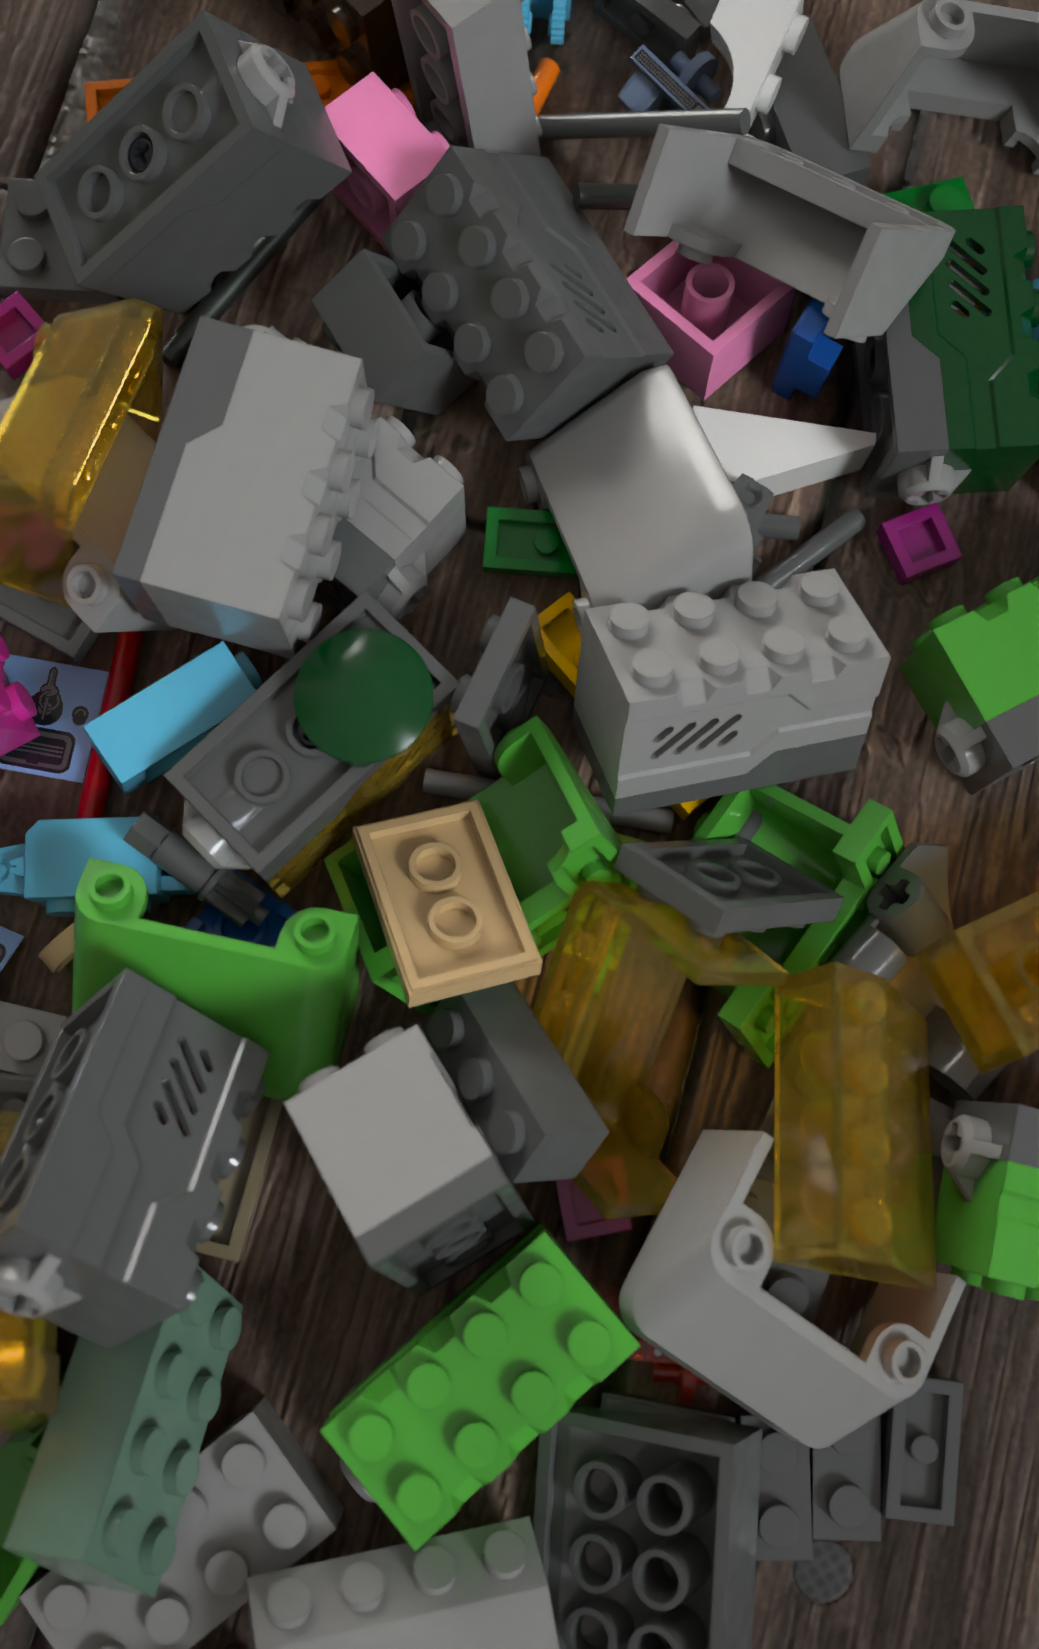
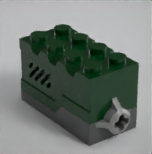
M1024 205L969 210H918L948 224L956 230L944 258L883 335L868 336L864 343L852 341L860 431L877 433L875 446L864 463L867 498L899 497L911 505H929L943 501L951 494L1009 491L1039 459V341L1032 337V328L1037 327L1039 324V289H1033V282L1027 280L1025 276V270H1029L1034 261L1035 237L1032 231H1026Z

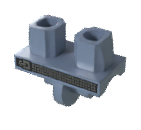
M642 44L630 57L636 72L629 78L617 97L626 112L656 111L661 104L668 110L710 109L698 96L701 95L710 104L715 103L720 97L722 89L712 80L718 68V60L709 51L701 52L692 60L683 51H678L670 61V66L680 74L677 77Z

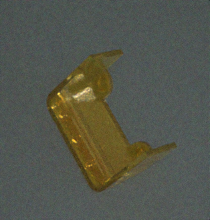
M137 298L59 314L52 324L44 322L37 333L33 351L34 360L0 425V584L70 607L64 596L62 582L63 573L68 562L74 556L72 530L126 414L130 412L159 422L163 414V311L161 307Z
M586 881L578 887L573 895L533 1012L609 1130V1133L584 1168L572 1180L606 1220L660 1214L677 1178L658 1159L669 1130V1118L662 1101L646 1083L686 978L688 977L697 985L784 986L789 973L739 932L725 933V936L722 938L705 936L687 926L685 915L668 904L657 903L643 897L632 887L617 882Z

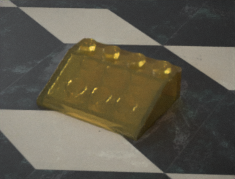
M832 962L776 979L774 1262L925 1291L937 1290L927 1021L886 978L838 962Z

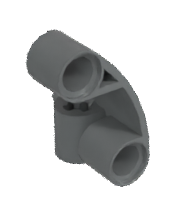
M910 843L870 891L867 899L870 914L823 967V971L845 998L918 1067L960 1100L978 1101L1010 1062L1011 1056L990 1035L977 1008L965 975L950 913L948 846L934 843Z

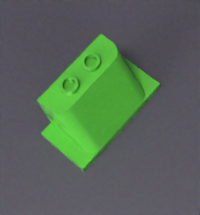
M776 785L723 795L713 810H708L699 818L692 833L691 840L734 839L754 809L759 811L762 815V824L751 841L843 896L844 900L835 921L805 924L803 928H792L789 926L768 928L764 933L751 931L725 933V936L722 938H713L700 934L688 927L685 923L686 916L670 905L657 903L649 899L632 921V924L644 938L729 998L718 1013V1017L747 1056L767 1069L773 1064L830 981L824 973L823 967L870 914L867 899L873 886L905 850L893 810L870 798L854 821L849 824Z

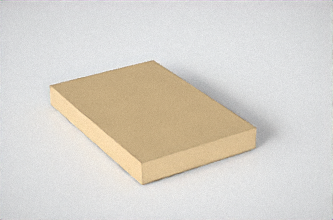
M479 799L353 827L352 840L408 1008L541 973L542 959Z

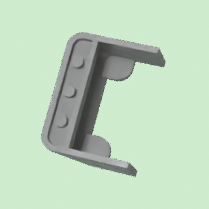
M659 124L623 231L633 236L669 237L679 242L677 248L679 254L699 263L712 264L714 256L733 257L825 303L822 312L830 319L824 333L834 339L846 338L860 343H864L868 336L884 334L944 258L956 232L953 227L766 141L746 135Z
M703 1129L623 1283L619 1296L621 1317L627 1328L635 1335L789 1440L815 1449L826 1448L919 1390L926 1379L967 1282L957 1275L887 1265L849 1350L761 1288L774 1256L773 1235L766 1221L743 1204L775 1139L764 1131Z

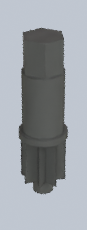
M146 810L140 815L123 838L125 842L149 858L150 861L196 893L198 900L207 903L241 928L247 919L256 926H259L270 912L260 904L266 895L264 892L232 869H215L182 834L169 827Z

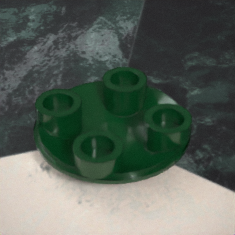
M376 629L348 630L320 643L303 662L294 686L295 713L308 739L322 752L356 768L367 767L373 763L393 758L409 748L425 729L434 709L431 676L419 653L398 636Z

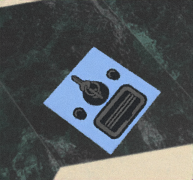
M9 654L10 657L5 660L3 670L10 684L16 681L20 682L31 695L37 709V715L32 718L41 736L0 756V769L83 783L92 746L83 726L99 717L109 672Z

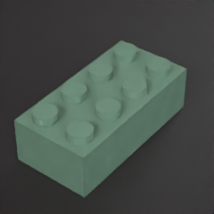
M198 1265L197 1268L202 1272L201 1283L194 1299L183 1312L174 1314L150 1327L146 1332L139 1333L109 1350L79 1336L6 1538L4 1549L81 1584L155 1598L161 1577L168 1570L174 1557L176 1547L175 1530L185 1497L192 1491L198 1477V1454L208 1421L215 1416L221 1399V1378L229 1352L236 1346L242 1328L241 1312L243 1305Z

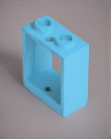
M224 641L84 725L83 728L90 744L127 797L169 771L263 683L248 657L242 651L233 656Z

